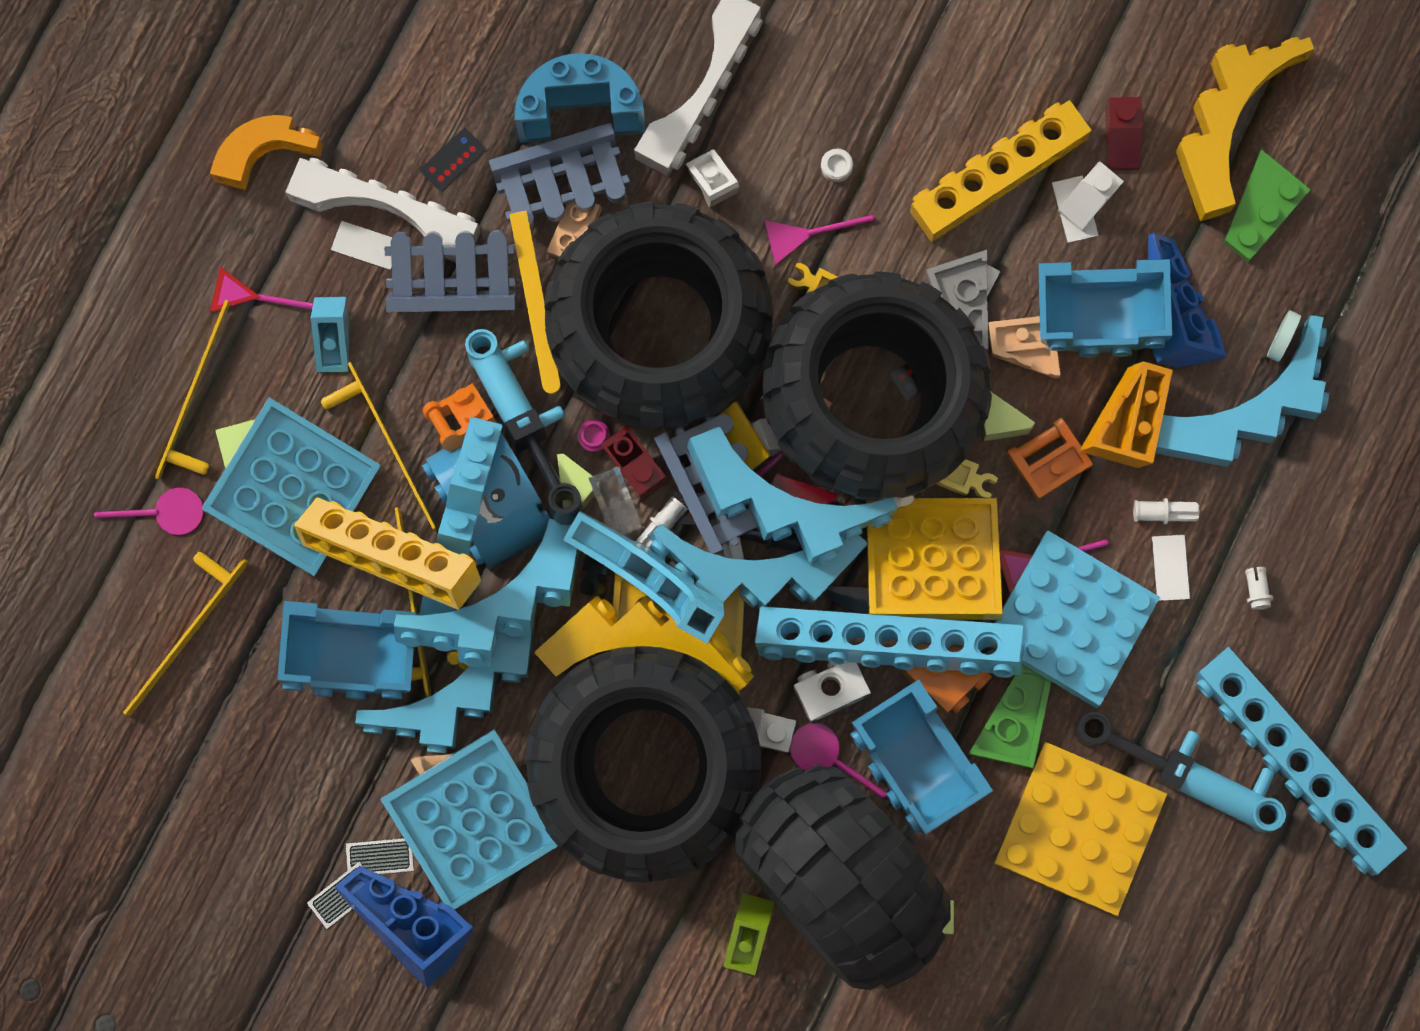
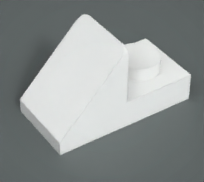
M714 149L686 163L690 175L701 188L709 208L738 192V181Z
M1099 161L1089 174L1081 180L1057 211L1082 231L1124 181Z
M747 707L757 730L760 747L788 754L796 721L764 713L765 710Z

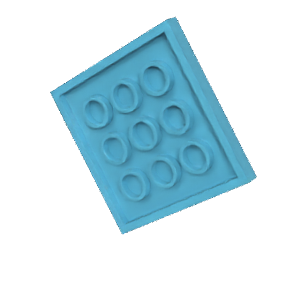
M269 397L201 510L308 574L315 576L326 555L302 545L294 527L295 523L316 498L327 502H337L343 508L353 512L381 465Z
M1047 531L1004 604L1002 620H995L994 623L1023 625L1025 643L1022 664L1097 709L1102 704L1160 597L1052 532Z
M495 729L381 798L383 805L444 904L451 906L454 910L558 847L545 831L546 828L539 818L535 807L532 805L527 782Z

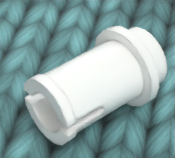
M1257 567L1258 581L1255 579L1254 568L1245 570L1250 595L1247 603L1251 604L1252 610L1270 608L1271 601H1273V596L1269 594L1266 567Z

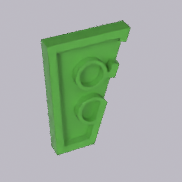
M1261 149L1223 243L1249 263L1311 189Z
M1022 665L1021 675H1015L968 755L1033 769L1051 681Z

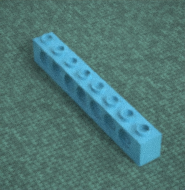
M761 606L755 639L759 656L769 660H781L782 657L795 658L804 663L824 660L835 665H845L851 662L861 663L863 666L876 668L880 665H891L900 670H911L913 667L927 668L929 671L937 673L945 672L946 670H958L967 675H977L980 672H985L1004 678L1021 675L1025 643L1023 625ZM790 633L799 634L794 640L784 639ZM823 635L831 636V639L827 642L820 643L817 641ZM854 638L864 639L859 645L849 643ZM887 640L897 641L893 647L882 646ZM921 642H926L930 644V646L924 650H918L915 648V646ZM952 645L963 646V649L959 652L948 651V648ZM986 647H993L996 649V651L990 655H985L981 653V651Z
M1229 647L1195 675V678L1198 680L1196 683L1198 689L1207 698L1212 696L1220 705L1218 710L1229 723L1234 721L1241 728L1242 732L1240 735L1251 748L1257 747L1264 754L1262 760L1266 766L1275 773L1280 772L1287 780L1285 786L1288 791L1297 799L1300 796L1309 805L1307 811L1311 817L1319 824L1322 822L1326 824L1332 831L1329 834L1331 839L1341 849L1346 847L1354 856L1352 862L1363 874L1369 873L1371 876L1377 875L1407 849L1403 842ZM1231 680L1237 684L1239 688L1237 696L1231 697L1224 692V681ZM1248 705H1254L1260 710L1261 717L1258 722L1250 721L1246 717L1245 709ZM1270 730H1276L1282 735L1283 742L1280 747H1275L1269 743L1267 735ZM1292 755H1298L1303 758L1305 768L1302 772H1297L1291 768L1290 758ZM1315 780L1325 783L1327 787L1325 797H1318L1314 794L1312 784ZM1337 805H1343L1348 809L1349 819L1346 823L1340 822L1335 817ZM1360 830L1367 831L1371 835L1372 843L1369 848H1364L1358 843L1357 835Z

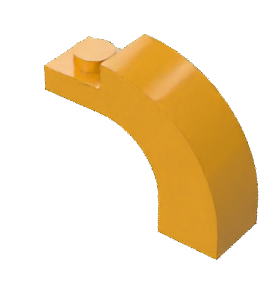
M281 115L259 117L244 123L224 140L216 153L210 175L216 183L246 190L251 170L256 161L264 154L273 150L286 149L320 158L323 143L320 137L317 136V133L312 130L299 128L296 131L297 126L292 117Z

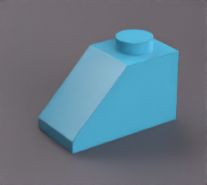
M314 297L310 318L316 372H349L347 298Z

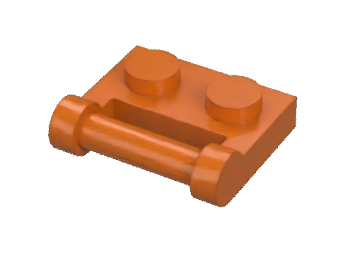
M473 383L457 390L453 395L440 402L431 401L423 407L425 418L433 423L440 435V443L447 451H454L462 447L470 417L497 423ZM452 413L461 426L457 431L452 430L445 420V417Z
M1062 418L1052 422L1051 428L1019 448L1013 447L1006 451L1008 459L1018 470L1037 500H1040L1093 465L1086 453L1079 452L1081 445ZM1059 437L1065 443L1030 466L1025 461L1027 457Z

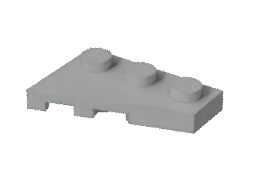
M987 250L926 269L929 284L941 291V297L948 301L956 310L959 307L975 326L973 331L980 345L984 346L987 352Z

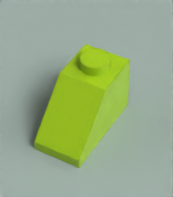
M742 893L723 967L755 976L774 907L773 901Z

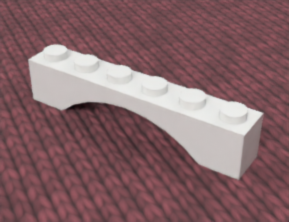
M748 0L720 1L712 15L714 52L704 81L695 94L679 109L649 124L634 150L636 160L668 177L673 169L679 170L686 157V153L683 152L689 142L693 144L699 136L702 128L699 126V123L703 116L709 117L715 108L717 100L714 97L718 90H725L730 82L732 73L729 71L735 62L740 63L745 56L748 48L745 44L750 35L755 37L763 23V20L760 19L761 7Z
M302 158L299 159L285 192L291 202L318 212L349 205L371 206L389 211L405 219L417 228L423 236L430 231L438 232L443 238V245H455L456 236L461 231L471 232L475 237V244L480 235L478 223H475L476 220L467 214L458 212L456 216L445 212L446 208L435 202L429 201L427 205L418 202L416 197L408 192L400 190L397 194L386 190L387 186L378 181L369 180L368 183L361 181L351 171L340 169L339 172L327 168L328 165L325 162L316 158H310L309 161ZM444 255L445 259L456 263V255Z

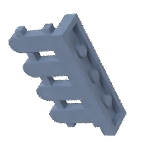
M611 123L489 160L499 194L505 192L511 211L505 212L508 222H511L509 214L527 210L530 229L534 226V214L545 211L550 221L557 222L563 219L565 215L563 205L576 202L577 208L580 211L590 212L595 207L594 196L606 193L611 202L619 203L626 197L625 186L630 185L628 175L621 176L615 159L621 157ZM597 164L602 183L591 186L585 167ZM566 174L572 192L560 195L554 177ZM536 183L541 201L529 205L524 186Z
M494 230L489 234L487 245H475V237L469 231L459 232L455 239V245H443L442 236L436 231H430L424 236L423 246H411L409 235L405 232H397L391 239V246H385L384 248L385 256H391L392 279H386V288H393V292H389L386 298V312L515 310L517 290H509V286H515V276H509L508 254H514V244H507V236L501 230ZM476 254H488L489 277H477ZM413 255H423L424 278L412 277ZM444 255H456L457 277L445 278ZM489 286V291H477V287ZM445 287H457V291H445ZM413 288H425V292H413Z
M726 414L716 417L714 415L709 417L708 415L706 416V422L684 432L682 427L675 429L677 436L671 439L668 438L666 432L654 438L710 553L716 555L724 553L721 545L730 542L733 547L739 544L737 537L757 528L750 509L727 519L726 515L718 517L720 523L712 527L707 516L714 513L715 509L687 448L690 438L719 426L725 435L729 434L734 424L732 418ZM741 443L731 445L738 456L745 461L748 457L746 447ZM687 454L692 465L683 468L679 458ZM701 483L706 494L697 497L693 487Z

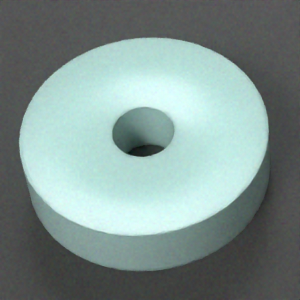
M1291 310L1287 312L1267 354L1268 358L1277 362L1281 360L1294 335L1301 315Z

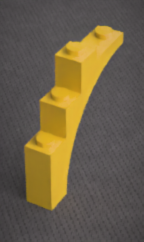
M1299 37L1290 38L1282 42L1280 47L1270 49L1269 46L1261 47L1254 50L1251 56L1248 53L1246 44L1238 47L1235 44H1229L1221 47L1215 53L1211 66L1220 91L1217 88L1202 92L1193 107L1203 135L1193 133L1185 136L1176 150L1200 222L1231 213L1236 203L1229 176V150L1232 132L1238 116L1248 100L1265 82L1284 69L1309 59L1314 50L1310 37L1302 40Z
M596 596L534 652L555 676L561 674L574 663L599 652L622 647L652 646L675 650L697 658L718 672L733 686L737 693L754 677L751 674L749 664L742 657L734 655L728 648V641L721 633L714 632L708 644L678 628L673 618L669 619L665 615L666 611L649 596H645L620 620L615 615L614 607L607 600H602L599 596Z

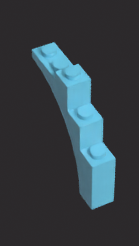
M1310 315L1304 324L1299 346L1288 367L1277 381L1257 397L1236 408L1213 415L1196 417L1163 415L1155 454L1228 467L1233 459H1238L1241 440H1237V437L1272 443L1277 435H1282L1285 416H1280V414L1315 420L1321 411L1325 412L1329 400V393L1324 392L1326 382L1313 380V378H1318L1320 373L1321 359H1317L1318 347L1324 346L1327 332L1326 328H1322L1323 317Z
M470 417L460 455L451 479L446 507L436 543L459 555L462 553L469 555L483 496L502 430V424L475 417ZM423 596L419 615L447 613L456 609Z
M720 426L690 438L687 445L718 517L727 514L728 518L737 516L746 511L745 506L748 505L763 540L772 537L774 541L781 540L791 535V529H794L809 564L819 561L820 565L836 559L838 557L837 553L843 547L840 537H843L846 541L863 533L861 529L872 524L874 528L882 527L892 521L891 517L898 509L894 498H886L869 504L837 506L818 504L791 496L770 485L752 471L732 449Z
M579 511L563 541L626 579L659 604L673 618L678 628L708 644L724 616L723 601L696 587L693 578L666 564L665 558L659 556L654 550L638 541L634 542L584 512Z
M549 519L543 541L528 565L509 584L484 600L447 613L423 616L396 614L394 622L395 641L409 647L421 645L434 647L440 651L458 650L460 663H465L471 667H492L498 632L512 637L531 636L537 602L544 603L550 607H570L580 553L579 549L563 541L571 525H561L554 519Z
M662 524L648 537L652 541L650 544L651 548L662 558L668 556L676 564L675 569L694 579L696 587L723 602L738 588L742 591L739 594L740 597L753 608L757 606L759 609L760 606L764 607L786 583L791 585L789 590L801 602L806 600L809 604L812 603L868 544L861 536L846 541L843 537H840L843 547L837 553L838 557L820 565L819 561L809 564L803 550L780 558L755 561L726 558L705 552L681 540Z
M536 612L531 636L512 637L498 632L492 667L469 666L454 682L442 690L407 706L387 710H357L355 723L359 727H364L363 732L382 735L383 729L396 730V736L415 738L416 733H420L419 743L427 747V752L446 754L447 749L455 750L459 712L464 711L465 717L479 719L484 718V713L492 714L497 675L501 676V681L521 683V678L529 679Z

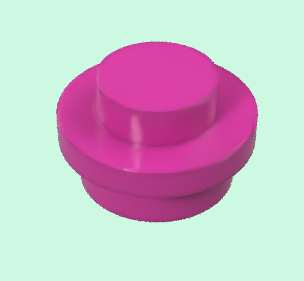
M588 420L578 430L579 444L589 452L603 450L601 444L610 438L608 427L599 420Z

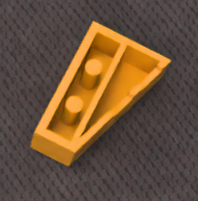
M1144 361L1128 367L1079 452L1135 468L1153 464L1173 370Z

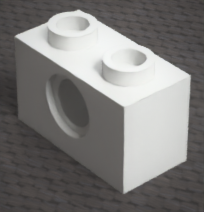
M829 662L827 664L829 669L819 674L812 670L797 678L799 683L794 685V690L810 723H814L870 697L871 692L857 663L848 662L845 665H835ZM826 680L836 681L840 686L839 693L834 696L824 694L821 689L822 683Z

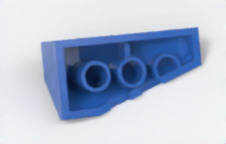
M1151 233L1148 235V260L1170 259L1172 337L1165 342V347L1152 349L1157 363L1181 368L1226 357L1219 328L1214 318L1207 319L1200 305L1205 300L1201 293H1196L1187 279L1190 276V271L1174 239Z
M362 866L357 867L335 886L337 892L402 965L426 988L453 966L473 932V927L451 906L442 902L439 904L425 898L422 893L415 890L411 892L396 885L393 880Z

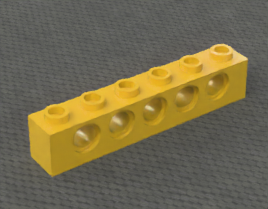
M1070 100L1063 105L1059 102L1055 103L1044 112L1045 116L1037 122H1034L1033 119L1026 122L1017 130L1019 133L1011 139L1004 137L997 141L991 147L993 151L985 156L981 154L974 156L965 164L967 168L957 174L955 171L948 173L939 181L940 185L931 191L928 188L924 189L914 196L910 213L931 243L1089 139L1092 130ZM1047 129L1055 130L1059 138L1049 140L1044 136L1043 131ZM1021 146L1029 147L1033 155L1022 157L1018 154L1017 148ZM996 163L1002 164L1006 167L1007 172L1001 175L995 174L990 166ZM971 180L976 181L981 189L971 192L965 188L964 183ZM949 198L954 202L955 206L951 209H943L939 206L938 200Z
M316 498L294 525L303 546L457 610L462 607L481 582L476 563L470 556L463 553L459 555L449 551L439 543L432 544L424 541L414 533H404L395 529L387 522L380 523L372 520L362 512L347 510L334 501L327 502Z

